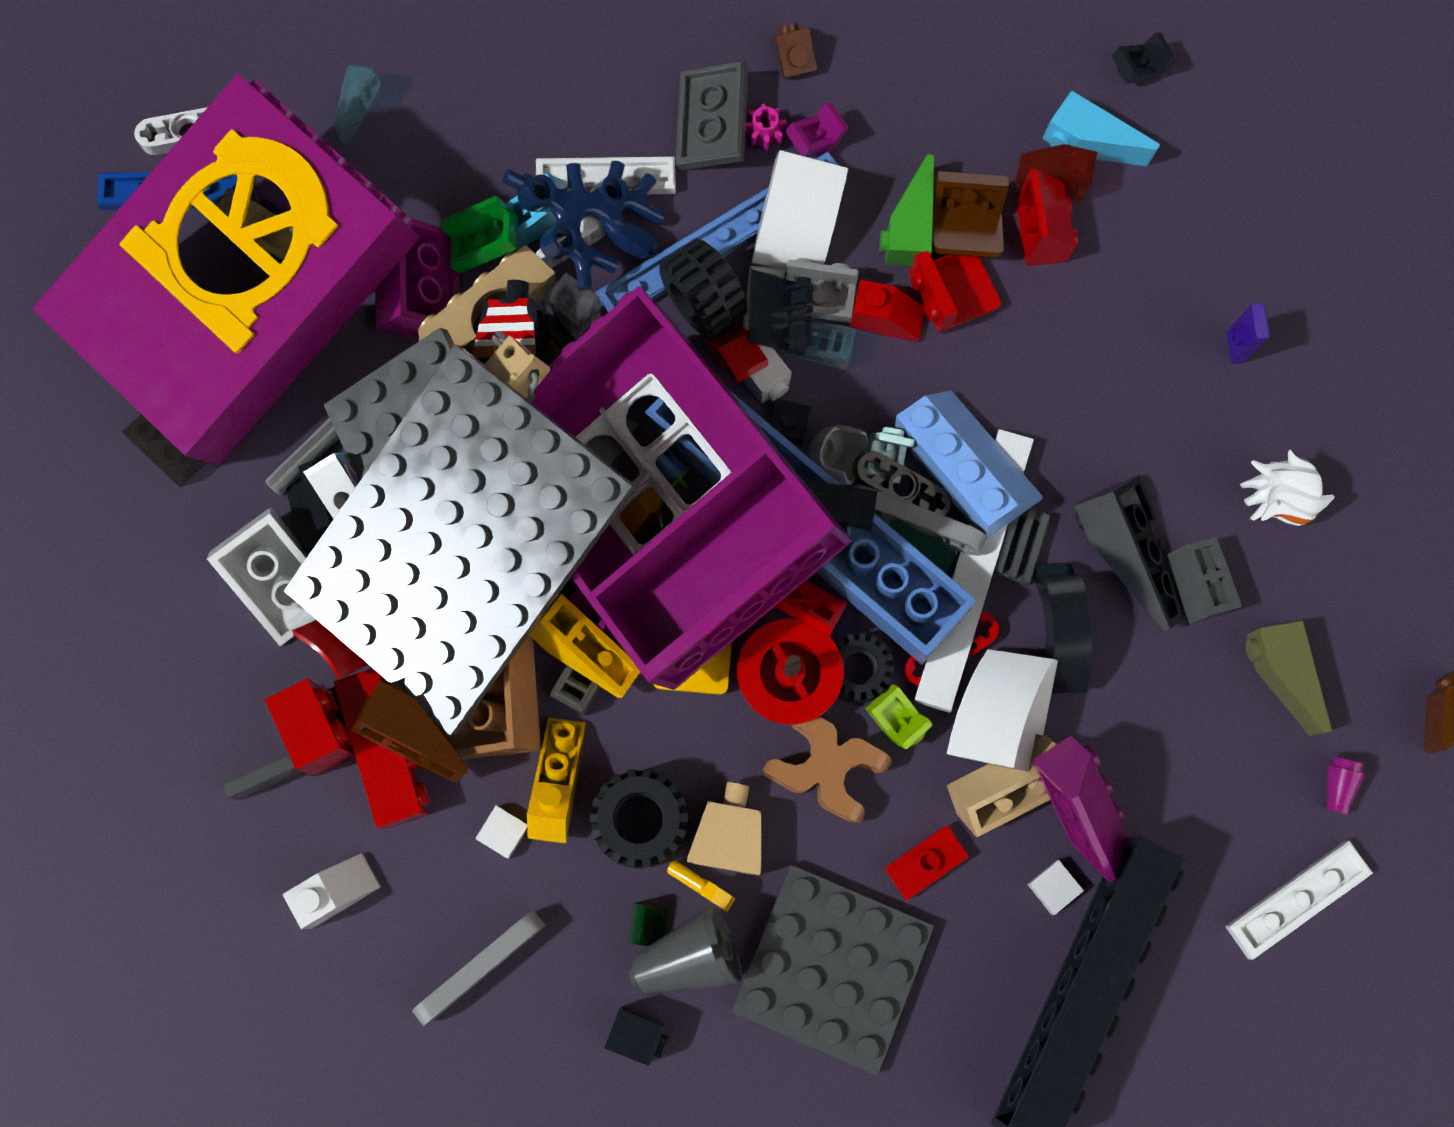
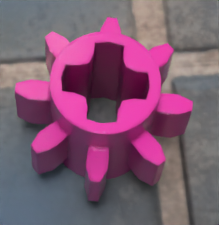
M762 103V106L756 111L748 110L749 122H746L745 134H751L750 146L757 145L764 147L765 151H768L769 146L774 143H782L783 135L781 132L786 131L787 120H779L780 108L773 109Z

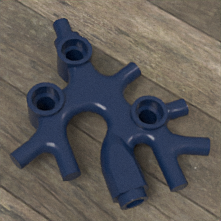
M614 160L611 162L608 176L588 191L582 181L581 165L579 163L566 165L568 185L563 189L556 188L554 182L546 175L532 176L526 173L522 176L508 169L503 176L502 183L517 190L518 202L523 209L536 212L545 206L555 215L556 225L542 235L540 248L542 253L550 259H560L565 255L572 259L577 273L578 290L592 289V266H598L613 274L619 265L618 260L592 248L584 241L580 232V225L585 217H594L600 221L610 240L621 250L639 259H651L655 254L658 240L653 238L654 235L627 222L622 215L623 210L628 209L657 225L661 224L665 213L649 205L645 200L646 194L656 184L655 177L650 173H645L635 186L627 189V185L622 179L625 165L620 161Z

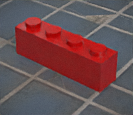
M371 668L335 680L333 683L375 826L378 829L385 830L428 815L425 805L431 802L425 783H418L414 769L418 768L419 765L351 731L372 689L379 681L388 682L376 670Z

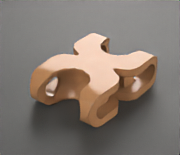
M821 717L807 723L792 725L793 729L808 739L811 747L809 759L805 763L798 765L785 763L779 759H771L765 763L762 769L765 776L795 794L805 793L813 786H816L817 801L821 808L850 823L861 824L865 816V809L862 804L846 793L844 786L845 774L850 769L856 767L868 769L874 773H883L889 769L892 763L890 756L860 738H852L838 746L836 728L831 722Z

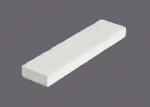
M675 157L536 158V175L549 173L567 181L566 165L579 163L581 165L582 181L588 191L608 176L611 162L616 160L625 165L622 179L626 183L627 189L635 186L645 173H650L655 177L656 184L647 194H676Z
M1344 841L1225 927L1245 956L1253 960L1372 875L1373 872L1352 843Z

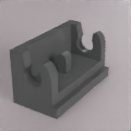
M1217 537L1185 544L1165 556L1189 624L1203 621L1212 616L1215 618L1242 607Z

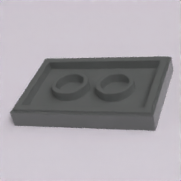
M744 60L680 72L675 165L680 171L744 161L748 66Z

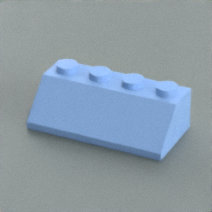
M952 390L925 395L896 416L895 429L905 431V438L915 440L914 446L907 447V449L937 485L949 493L952 503L974 528L983 532L987 539L1042 500L1043 496Z

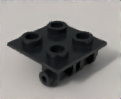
M751 270L748 342L804 356V351H808V345L812 344L810 323L813 322V317L806 315L812 313L814 309L813 306L807 305L812 303L814 285L811 284V278L798 277L797 282H793L757 270Z

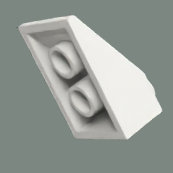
M272 507L209 552L207 560L279 646L294 637L292 630L316 620V618L284 592L308 557V553L302 549L297 538Z

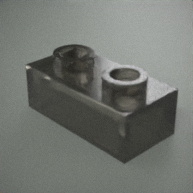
M142 414L122 431L135 446L179 487H182L207 463L185 456Z

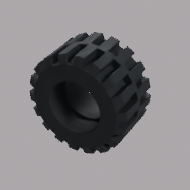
M694 239L659 264L663 285L675 307L690 326L706 338L712 339L748 313L746 296L737 276L721 254L704 240Z
M635 769L626 770L627 773L621 775L618 773L611 777L612 780L607 784L604 783L599 789L600 793L597 798L594 797L592 814H590L591 832L601 851L616 863L635 869L655 867L671 858L684 841L688 827L686 803L678 787L671 783L666 776L660 773L656 774L648 769H643V771H636ZM636 796L648 797L655 801L660 807L663 816L662 826L658 834L651 840L640 843L626 839L620 833L617 826V814L620 807L625 801Z

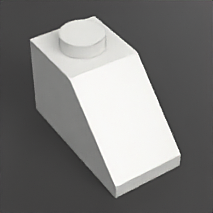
M361 853L315 874L282 895L300 928L312 929L376 891L381 886L366 858Z

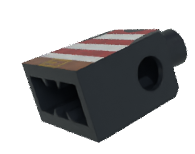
M516 279L508 280L506 299H488L484 303L472 355L480 362L485 364L499 348L492 340L493 335L499 338L495 334L497 331H502L507 337L509 335L545 364L549 365L552 362L548 312L546 307L534 299L528 298V282Z

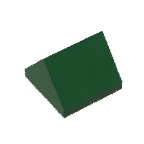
M634 903L627 942L635 945L649 946L662 938L667 908Z

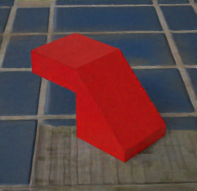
M733 323L712 339L706 337L703 339V343L721 369L727 367L737 383L768 366V359L759 345L748 342V330L736 323Z

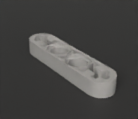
M857 484V485H854V486H853V487H856V488H862V489H868V490L877 491V490H875V489H872V488H870V487L863 486V485H858V484ZM878 491L874 513L885 523L960 552L974 556L980 555L987 536L980 530Z
M532 910L426 997L412 1012L425 1027L546 925L537 913Z

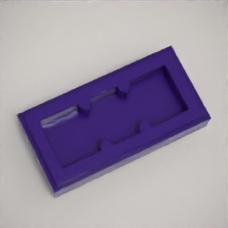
M1264 303L1251 304L1226 331L1231 364H1243L1269 339L1270 331Z

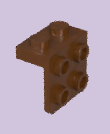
M938 171L933 191L932 248L934 252L994 258L1002 256L1004 251L1002 209L1009 188L1008 176Z

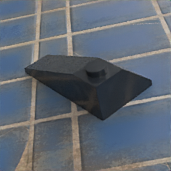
M1140 475L1093 494L1074 505L1079 527L1085 531L1088 540L1163 631L1174 627L1182 619V614L1172 576L1169 572L1163 571L1161 566L1162 553L1165 550L1162 541L1154 539L1150 522L1155 521L1156 516Z

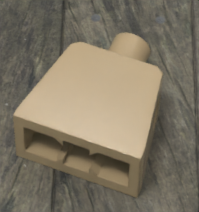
M727 782L723 804L707 802L688 854L687 863L756 876L760 875L761 811L746 808L749 786Z

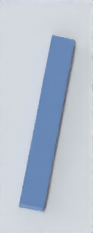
M828 151L815 158L816 160L838 165ZM769 187L595 292L596 298L605 311L609 313L618 305V301L624 294L634 291L638 286L653 300L666 294L667 291L661 279L659 264L696 238L707 242L723 258L756 239Z

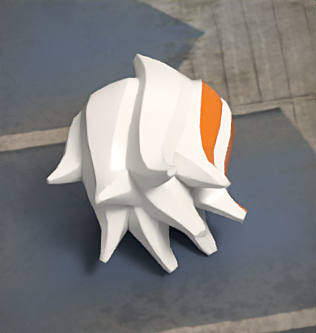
M1291 449L1288 451V460L1272 461L1269 464H1263L1255 460L1251 461L1252 465L1262 474L1240 484L1242 488L1258 489L1253 495L1244 499L1247 506L1262 503L1250 517L1253 521L1260 517L1262 521L1274 517L1291 525H1305L1313 521L1316 515L1335 498L1333 494L1322 495L1321 476L1315 466L1309 460L1296 456Z

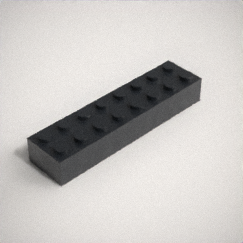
M1142 836L1127 838L1117 878L1109 883L1102 876L994 1114L991 1125L994 1127H1066L1071 1114L1078 1113L1085 1099L1086 1093L1082 1090L1088 1076H1093L1100 1066L1102 1053L1099 1051L1105 1037L1110 1038L1118 1025L1119 1016L1116 1015L1119 1005L1122 1000L1126 1001L1133 991L1135 979L1132 976L1137 964H1142L1150 952L1151 942L1148 939L1154 926L1159 927L1166 916L1167 906L1164 903L1170 890L1174 891L1181 882L1183 870L1180 867L1184 860L1183 857Z

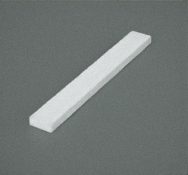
M999 429L995 442L1020 471L1024 473L1034 439ZM1008 524L985 541L979 556L960 552L952 580L977 601L969 613L928 657L914 702L948 713L951 712Z

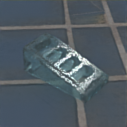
M350 64L346 67L334 122V128L340 142L344 145H349L380 88L377 73L371 67Z
M812 322L810 323L811 334L814 335L812 347H808V351H804V356L778 350L780 354L846 370L857 329L842 325ZM821 337L828 338L826 350L819 349ZM835 340L842 342L840 352L833 351Z

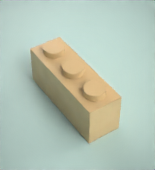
M1047 735L1034 741L1028 772L987 764L947 785L956 814L976 837L1050 800L1032 762L1033 759L1057 745Z

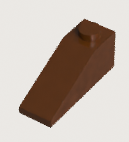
M379 681L370 692L351 731L453 783L461 779L466 774L468 767L417 700L407 695L406 689L393 682L384 683Z

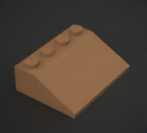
M529 635L457 734L449 735L434 722L462 760L506 756L541 750L533 639Z

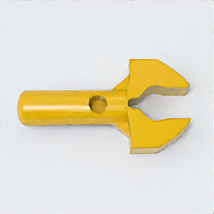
M675 860L669 864L667 868L669 875L726 912L729 910L735 900L733 896L710 881L701 878L697 873Z

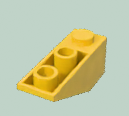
M548 717L527 811L528 839L566 844L573 811L586 722Z

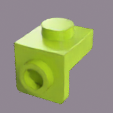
M891 684L865 708L888 739L904 749L919 743L924 738L925 732L933 725L927 717L919 714L899 686Z

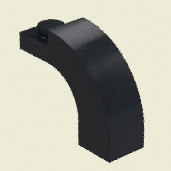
M1071 563L1035 565L1033 577L1042 601L1046 626L1044 658L1058 660L1051 694L1088 692L1092 665V626L1082 575H1075Z

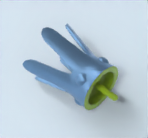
M669 447L656 459V466L672 487L678 482L687 487L688 485L682 478L689 468L677 460Z

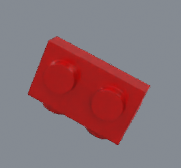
M928 250L914 256L909 270V279L913 288L918 291L923 301L925 313L928 319L933 322L938 333L996 311L999 308L1001 300L979 256L949 254L933 261Z

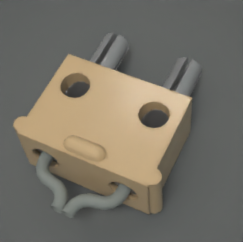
M497 331L495 334L499 338L493 335L492 340L499 348L484 365L532 402L535 399L534 389L547 376L550 366L534 356L524 345L510 335L507 337L502 331Z

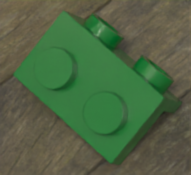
M493 196L440 221V228L452 239L450 267L458 274L517 249L518 216L498 196Z

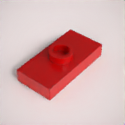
M945 825L883 869L904 900L907 901L969 858V856L948 825Z

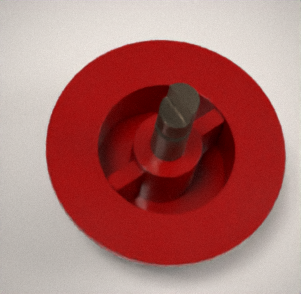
M780 619L757 629L744 644L737 664L738 684L748 705L763 718L784 725L807 723L823 715L837 699L844 678L842 657L833 639L798 619Z

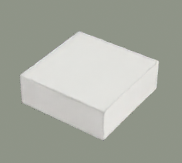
M495 806L475 839L510 859L527 831V824L500 807Z
M1055 860L1027 884L1051 915H1056L1084 891L1059 860Z

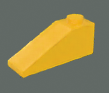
M559 594L529 634L549 654L617 698L624 696L640 674L639 669L631 658L563 594Z

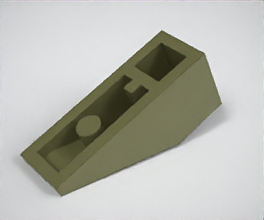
M1297 621L1263 627L1247 634L1246 653L1249 660L1254 663L1255 671L1310 737L1331 732L1332 729L1304 622Z

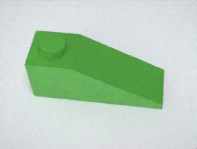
M927 154L893 211L887 230H881L879 251H885L886 265L911 266L916 254L927 250L930 255L932 253L934 155Z

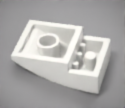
M779 150L774 162L768 193L765 197L751 264L761 267L785 269V273L787 272L788 260L808 258L818 264H824L848 168Z
M988 649L974 671L962 698L951 732L947 754L1028 772L1035 736H1043L1058 660Z

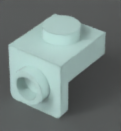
M883 427L882 433H870L867 452H879L904 465L907 447H913L915 440L905 438V431ZM876 460L866 462L867 477L870 474H876L885 478L889 473L876 469L874 467ZM901 475L897 476L893 483H900Z

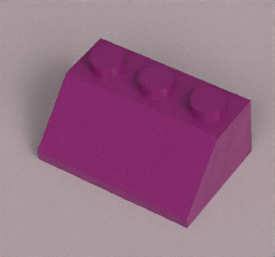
M413 218L411 219L415 224L411 229L421 238L375 289L376 329L406 337L419 336L418 329L421 323L429 315H437L447 307L450 299L460 293L459 274L450 267L452 239L440 227Z
M1070 736L1033 759L1032 762L1070 843L1111 883L1117 878L1128 838L1121 823L1125 820V817L1118 805L1109 796L1113 793V789L1104 775L1098 771L1097 767L1101 765V762L1095 751L1089 745L1083 747Z

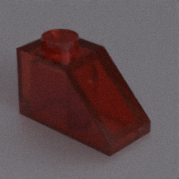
M1062 144L1022 153L1014 187L1021 189L1029 171L1038 169L1064 182L1066 195H1070L1073 201L1082 202L1092 184L1098 152Z

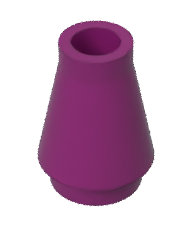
M1332 756L1331 765H1326L1327 803L1325 809L1349 815L1353 801L1366 776L1365 773H1362L1364 763Z

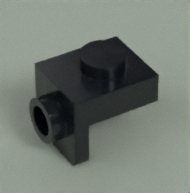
M1161 32L1154 33L1143 45L1120 46L1111 55L1119 75L1126 84L1154 81L1175 60Z

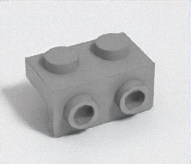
M808 258L788 260L785 279L797 282L798 277L811 278V284L814 285L812 303L807 304L813 306L814 309L812 313L806 315L825 320L851 322L859 270L852 269L850 266L842 263L832 265L818 264Z

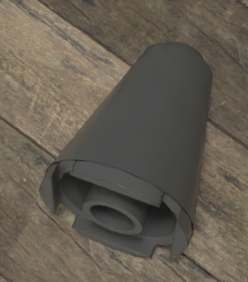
M719 908L705 909L632 957V965L628 966V974L635 989L640 988L644 994L726 987L739 983L738 981L742 979L739 954L736 945L731 947L727 934L731 933V930Z

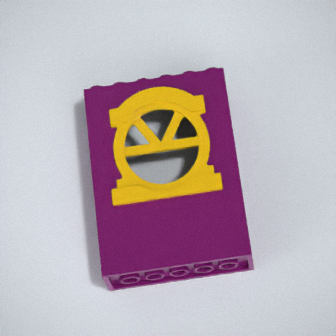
M237 73L35 304L32 310L185 456L220 466L421 237L411 229L415 222L261 83L254 78L249 84ZM237 175V183L228 216L204 192L216 181L228 176ZM258 175L267 178L284 192L291 209L244 227L255 177ZM192 205L196 207L270 277L260 285L237 294H215L202 289L187 275L179 256V231L186 212ZM293 227L292 241L281 264L255 241V239Z

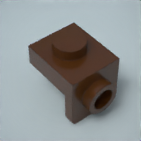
M798 23L778 27L779 35L771 36V42L776 45L782 78L817 70L809 28L799 30Z

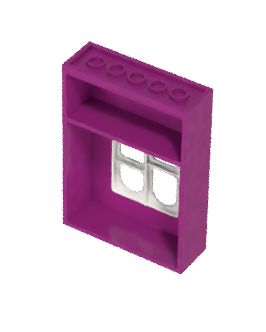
M640 286L634 291L624 294L618 301V305L605 316L596 319L590 325L589 330L577 341L566 345L561 351V355L548 365L550 366V371L547 376L534 389L535 399L532 403L580 442L586 445L589 440L596 436H611L619 442L639 468V476L632 482L637 486L571 578L648 683L675 690L853 542L668 314ZM652 395L659 397L666 403L675 415V422L651 444L642 447L630 433L626 423V416L629 407L634 401L642 396ZM687 434L693 437L721 473L720 481L690 505L682 500L656 466V459L677 440ZM654 488L673 512L674 518L670 524L650 541L641 545L621 521L620 513L647 489Z

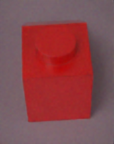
M860 279L849 329L919 342L925 312L924 306L896 286Z

